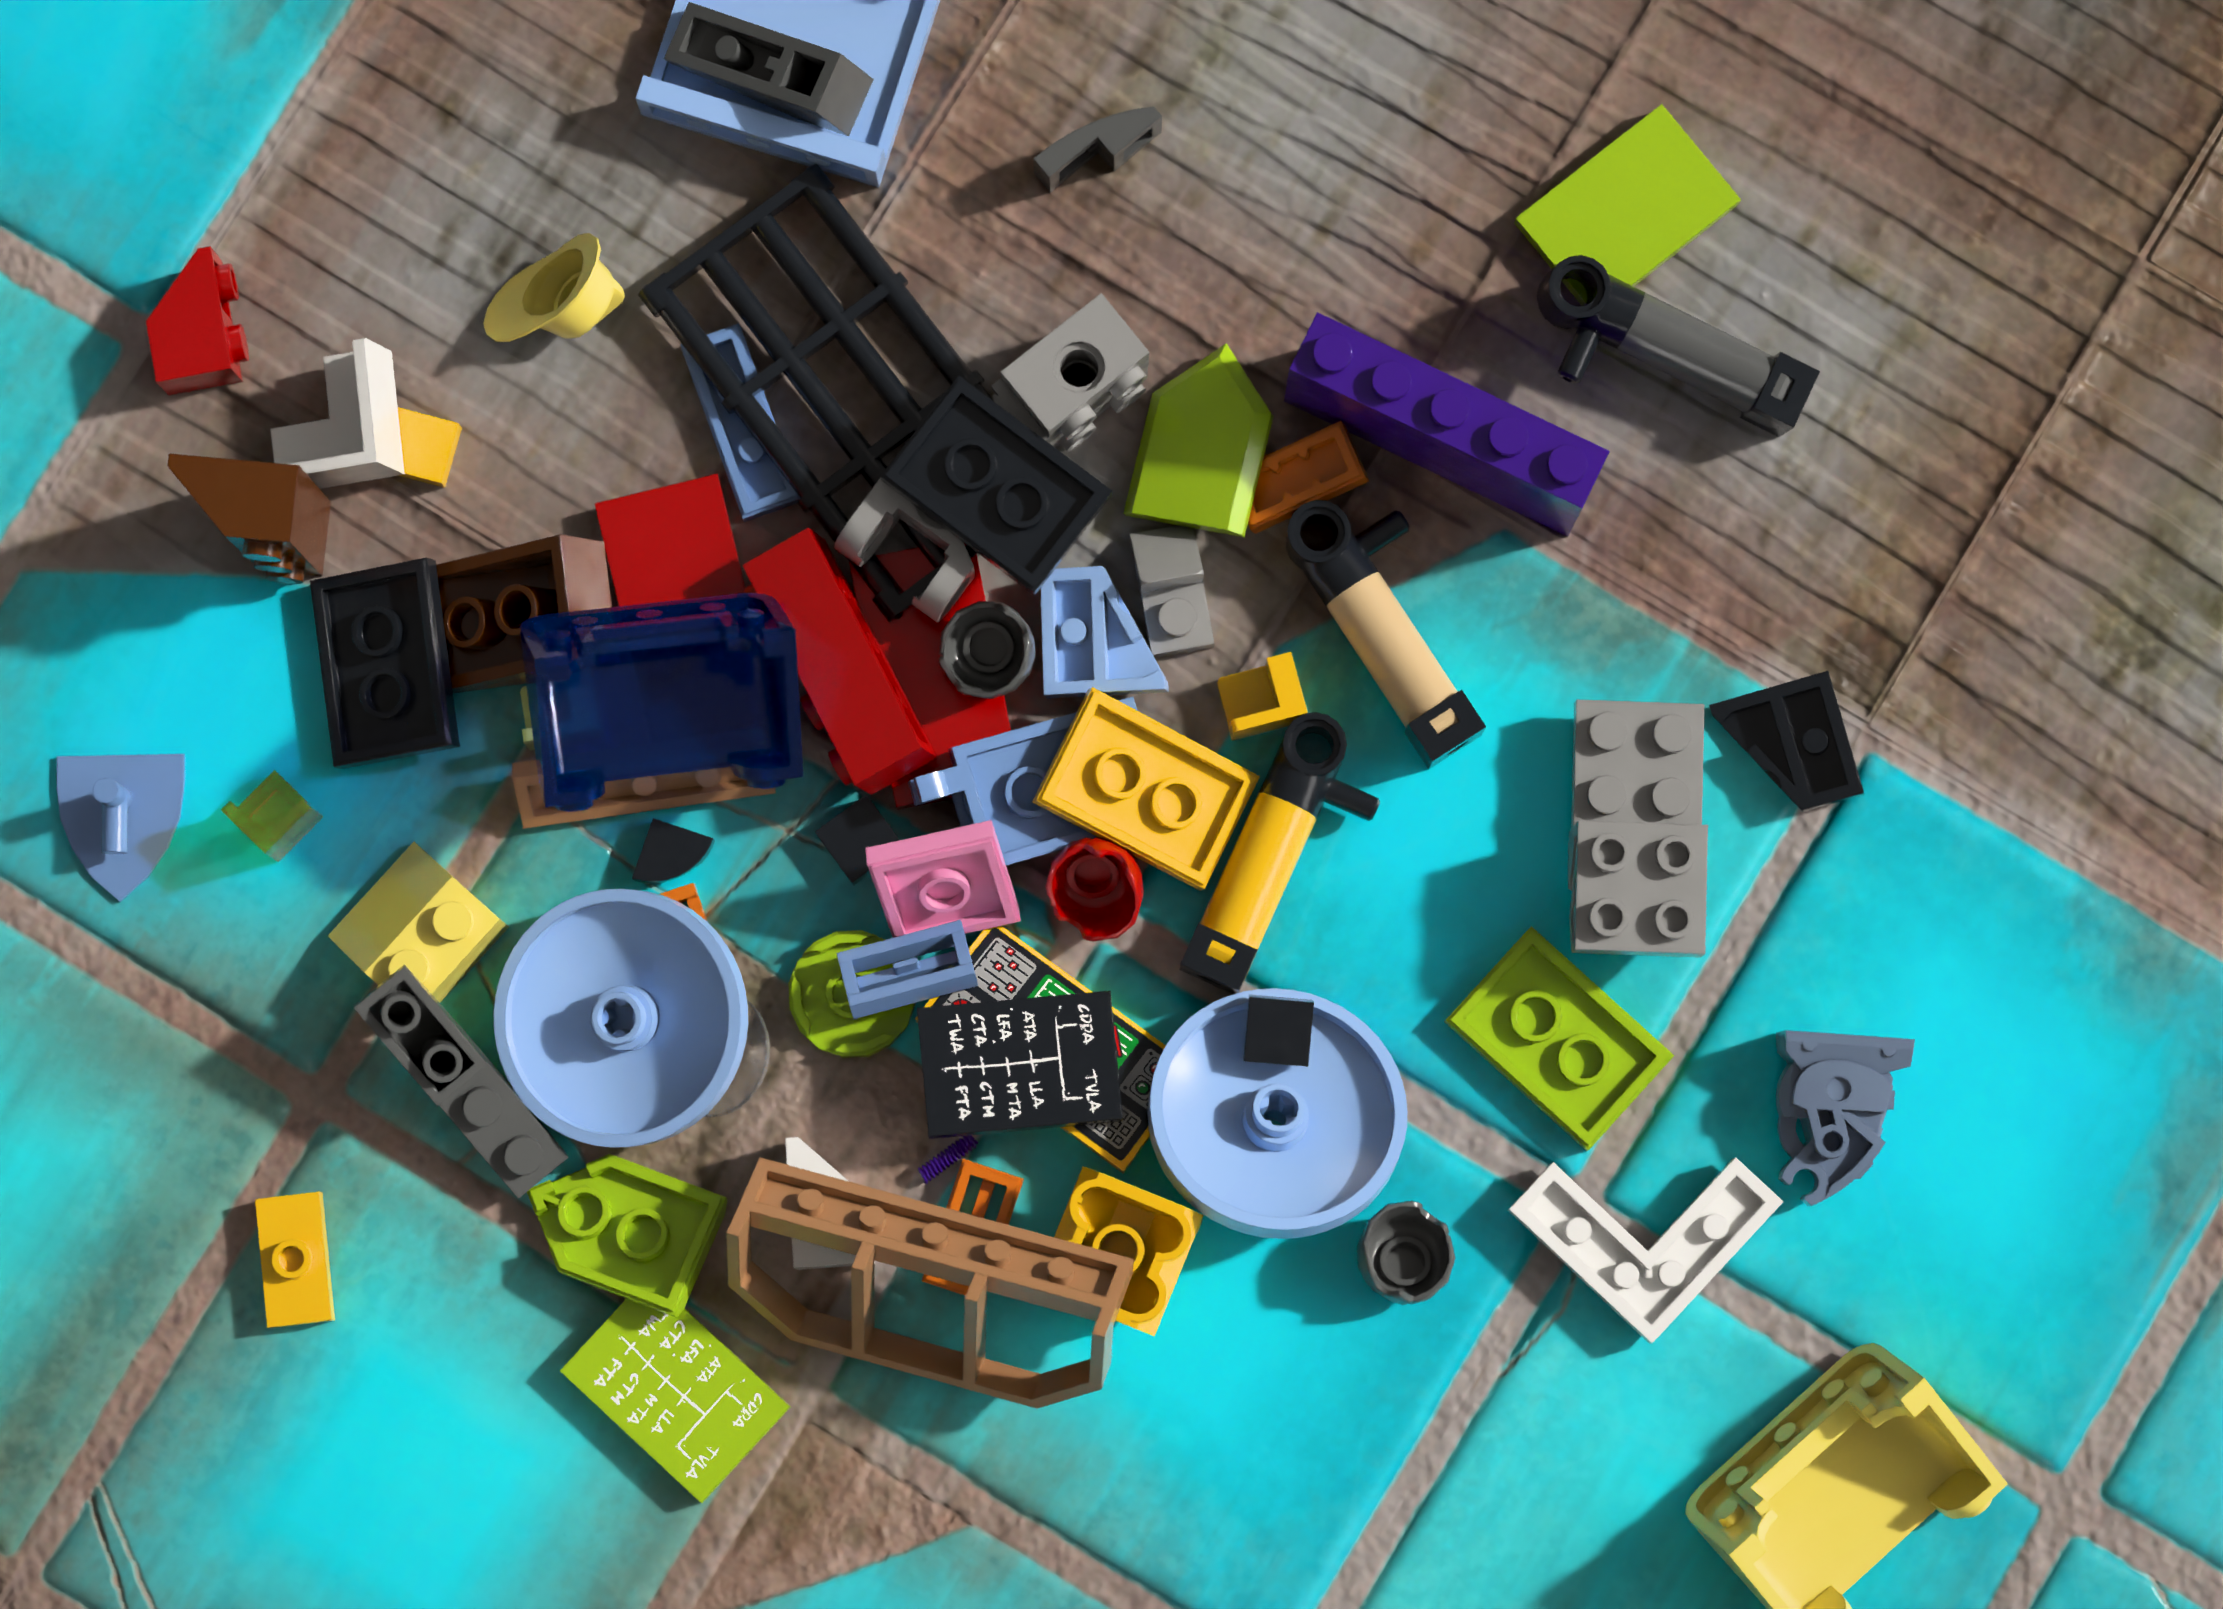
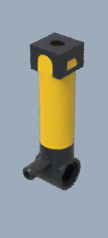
M1317 712L1303 714L1293 720L1285 731L1283 740L1204 915L1180 963L1179 970L1232 994L1239 993L1324 802L1366 821L1373 820L1380 804L1379 798L1335 779L1345 756L1347 742L1345 732L1340 724L1329 715ZM1310 733L1322 735L1331 746V755L1322 763L1312 764L1304 761L1296 751L1295 744L1300 737Z

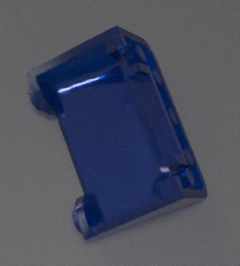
M758 593L729 594L546 614L529 618L521 623L523 664L540 794L545 807L555 806L558 810L568 812L582 811L592 807L594 804L593 800L605 794L606 781L730 767L737 777L747 780L748 786L758 789L779 787L785 783V779L803 777L796 629L778 601L772 596Z

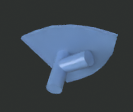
M185 754L57 756V795L60 820L71 848L91 877L121 902L150 876L170 846L181 818L185 788Z

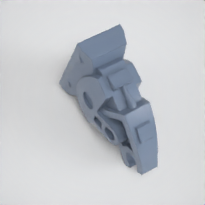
M1791 1030L1776 1032L1777 1053L1787 1063L1779 1077L1776 1088V1107L1779 1115L1777 1129L1780 1143L1785 1152L1791 1157L1780 1170L1778 1179L1784 1185H1790L1798 1171L1802 1169L1809 1171L1814 1177V1187L1808 1194L1800 1198L1807 1206H1813L1836 1194L1853 1180L1860 1179L1873 1165V1160L1886 1143L1880 1138L1887 1110H1894L1895 1091H1893L1892 1085L1893 1078L1889 1072L1911 1066L1915 1039ZM1798 1118L1800 1119L1806 1141L1804 1144L1801 1143L1796 1132Z

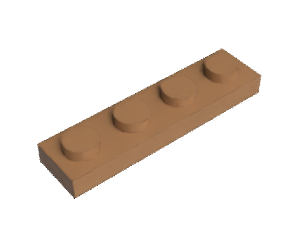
M766 728L512 763V780L523 829L776 793L775 776Z

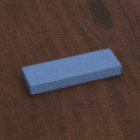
M739 323L707 334L744 384L757 375ZM681 343L683 355L743 521L747 522L797 504L801 498L736 413L729 414L721 404L724 398ZM763 390L754 397L775 423Z

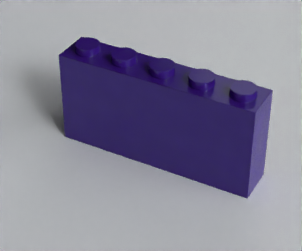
M1318 312L1289 368L1284 402L1330 424L1342 421L1349 433L1565 536H1569L1610 452Z

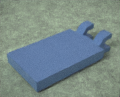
M1133 696L1118 700L1137 710ZM1077 712L951 747L948 749L953 767L913 778L914 780L908 781L915 806L952 796L960 827L992 820L1006 866L1060 851L1070 842L1082 838H1099L1032 803Z

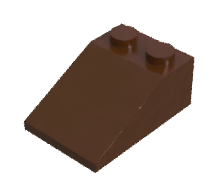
M559 534L436 565L453 694L565 678V670L589 666L595 672L619 666L604 541Z

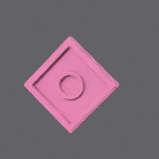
M992 820L865 848L867 866L893 938L961 920L965 934L1021 921L1019 904Z

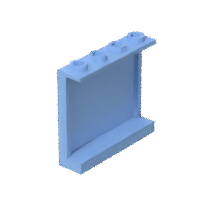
M676 0L650 77L643 75L635 99L642 116L809 167L818 164L822 171L879 188L940 0ZM688 2L841 53L873 78L872 85L849 137L792 117L666 61L664 57Z

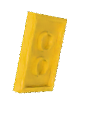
M1092 687L1088 689L1032 803L1099 838L1115 843L1136 858L1201 891L1206 888L1260 776Z

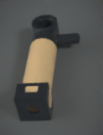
M1313 500L1305 503L1293 513L1288 524L1286 550L1290 560L1298 568L1302 569L1406 727L1405 735L1429 770L1482 736L1486 726L1464 692L1456 690L1369 558V556L1409 532V523L1400 511L1395 510L1359 534L1354 535L1346 513L1338 505L1326 500ZM1322 523L1333 531L1336 542L1329 549L1315 551L1303 543L1300 536L1301 531L1307 525Z

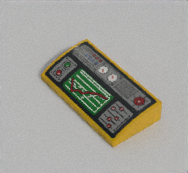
M1003 926L984 929L969 947L979 986L931 998L924 1007L1090 993L1092 991ZM1112 1007L1123 1120L1122 1122L1060 1128L1124 1174L1150 1138L1147 1115L1148 1097L1155 1068L1166 1045Z

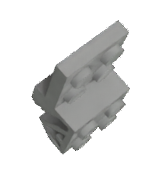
M1576 699L1574 703L1571 830L1569 831L1567 879L1568 889L1572 891L1569 914L1571 953L1701 958L1705 955L1708 825H1702L1704 704Z

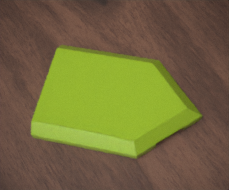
M1227 343L1152 393L1123 512L1125 516L1245 537L1274 416Z
M607 1154L586 1164L585 1168L556 1181L548 1180L527 1191L533 1210L538 1217L548 1242L550 1253L560 1274L676 1318L686 1306L725 1216L728 1199L724 1196L612 1154Z

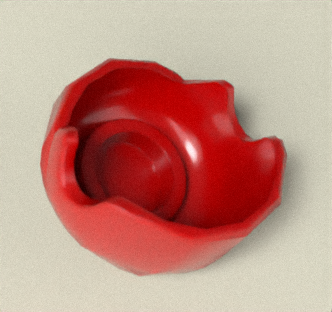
M1082 838L1070 842L1053 858L1045 885L1051 906L1054 907L1056 919L1066 921L1075 926L1081 932L1083 939L1092 942L1118 938L1133 926L1144 896L1142 873L1135 859L1122 847L1103 838Z

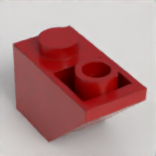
M211 246L197 249L146 320L156 383L168 396L243 382L240 362L249 361L248 345L243 326L241 324L233 325L229 302L239 299L237 281L232 264H223Z

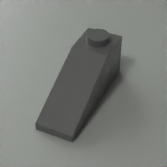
M688 2L664 57L666 61L792 117L848 137L874 80L841 53L692 2Z

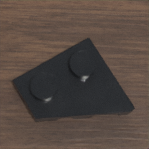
M1829 671L1709 705L1713 717L1802 812L1864 795Z

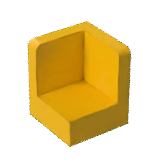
M1292 652L1266 658L1265 666L1218 679L1217 687L1232 741L1288 727L1296 718L1303 714H1308Z

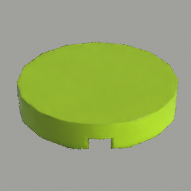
M863 930L836 931L813 942L797 961L788 983L789 1009L800 1032L818 1049L842 1058L869 1057L890 1047L907 1029L916 1003L857 1019L853 1018L837 957L838 952L886 939ZM894 963L855 974L856 977L886 970L893 968Z

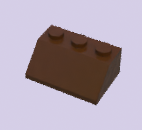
M169 453L167 465L222 534L242 553V556L248 558L254 564V568L266 571L265 579L279 583L302 584L304 582V575L323 576L331 501L299 465Z

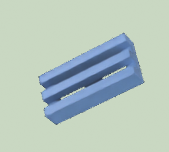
M961 920L837 953L849 1006L854 1019L979 986ZM954 946L956 950L919 961L917 958H914ZM894 963L893 968L860 977H856L855 974Z

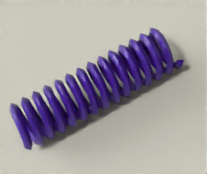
M972 1135L962 1136L963 1139L959 1137V1141L955 1140V1143L948 1146V1149L944 1148V1152L940 1151V1154L936 1155L937 1158L933 1156V1160L929 1159V1162H925V1165L922 1164V1168L918 1167L924 1183L928 1184V1181H931L932 1178L935 1179V1175L939 1176V1172L943 1173V1170L947 1169L946 1167L950 1168V1164L954 1165V1162H958V1159L961 1160V1156L965 1157V1153L969 1154V1151L973 1150L972 1148L976 1149L975 1144H978V1142Z

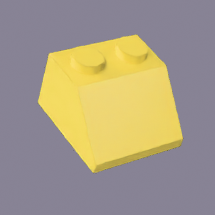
M413 842L331 931L328 937L377 985H380L405 964L441 1003L509 926L417 843Z

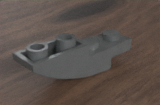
M405 964L354 1005V1009L433 1102L443 1109L518 1199L569 1158L565 1150L525 1106L506 1078Z

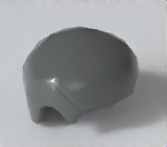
M978 601L957 610L942 630L939 664L958 692L966 696L996 699L1017 690L1030 675L1036 656L1035 640L1029 625L1013 608L1004 603Z
M1416 1201L1392 1203L1384 1206L1366 1222L1357 1244L1358 1268L1364 1281L1374 1292L1400 1305H1413L1432 1298L1448 1283L1456 1259L1451 1237L1448 1235L1447 1224L1424 1210L1422 1204Z

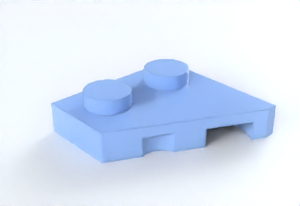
M1103 566L1055 568L1041 587L1044 696L1048 699L1085 697L1088 689L1092 687L1107 695L1169 692L1167 679L1107 570Z

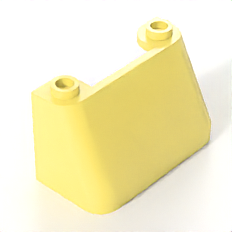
M1870 1343L1856 1347L1841 1357L1706 1479L1690 1496L1686 1504L1685 1514L1704 1539L1767 1609H1852L1843 1594L1936 1509L1951 1519L1975 1517L1987 1509L1993 1497L2006 1487L2008 1483L1927 1380L1881 1345Z

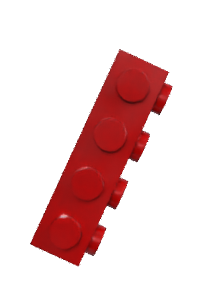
M806 528L742 565L752 583L744 588L747 599L762 621L770 619L778 634L779 639L772 642L775 654L786 672L791 676L797 673L807 691L805 695L800 697L803 709L817 730L825 727L835 749L829 751L828 756L836 773L846 786L853 783L856 787L872 795L938 758L825 539L810 528Z

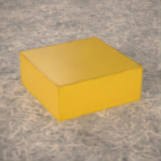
M398 407L405 472L404 475L398 476L445 488L462 427L457 422Z

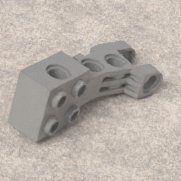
M1101 293L1001 371V378L991 386L995 393L992 395V399L1053 447L1058 449L1060 446H1063L1069 452L1094 433L1096 427L1092 422L1110 407L1116 413L1123 411L1145 392L1146 389L1142 383L1148 376L1150 352ZM1073 373H1083L1090 376L1093 382L1083 387H1075L1068 384L1065 378ZM880 478L841 531L834 544V549L859 567H862L880 547L899 519L907 523L945 551V560L941 568L918 598L914 596L911 602L913 606L931 619L940 622L974 579V565L964 542L940 524L930 520L924 512L881 481Z

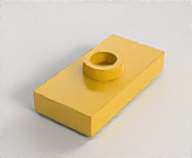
M318 1191L255 1199L267 1328L335 1321L323 1192Z

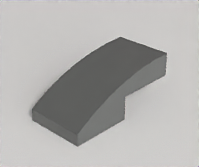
M1153 106L1128 110L1091 122L1064 136L1034 157V175L1051 193L1097 154L1115 172L1162 132V115Z

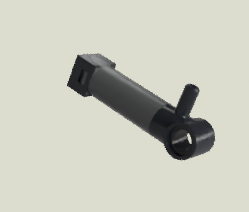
M1583 255L1570 256L1559 262L1539 284L1537 302L1544 318L1554 326L1564 329H1577L1558 369L1559 377L1572 384L1581 382L1599 341H1602L1743 411L1740 416L1741 419L1780 437L1795 427L1820 373L1819 370L1783 352L1772 356L1609 275L1604 266L1594 258ZM1571 278L1579 281L1587 291L1586 306L1578 307L1565 301L1560 290L1562 279Z

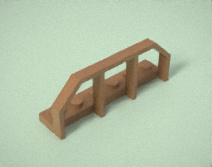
M760 1157L726 1232L728 1286L790 1340L1036 1409L1102 1389L1111 1365L1113 1326L1133 1275L1134 1259ZM750 1226L856 1255L851 1266L852 1321L808 1310L751 1261ZM874 1260L969 1286L964 1303L963 1352L875 1328ZM987 1291L1096 1321L1092 1332L1090 1359L1042 1374L985 1359Z

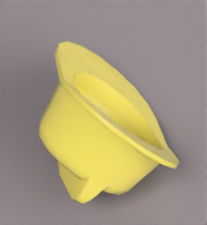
M590 233L577 235L554 253L526 267L509 279L496 293L486 310L483 322L486 335L496 342H510L541 328L563 338H579L589 332L597 323L618 307L624 300V291L621 285L612 277L610 271L599 260L601 248L598 238Z

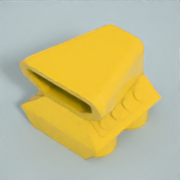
M1083 1166L1054 1237L1134 1259L1133 1275L1115 1321L1155 1337L1194 1237L1202 1224L1203 1215L1185 1206Z

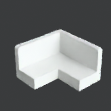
M367 338L353 340V352L323 357L330 419L271 429L274 463L299 465L319 489L405 474L392 351Z

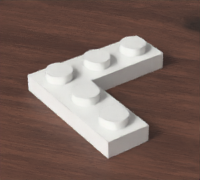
M1735 1157L1656 1242L1646 1250L1553 1162L1516 1200L1508 1211L1649 1344H1652L1775 1212L1783 1201Z

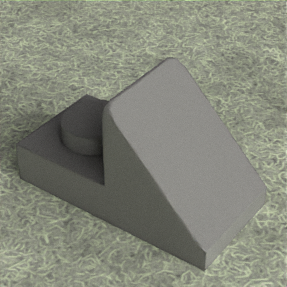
M1177 525L1131 533L1130 541L1148 641L1154 658L1214 648L1213 633L1203 584V566L1193 528Z

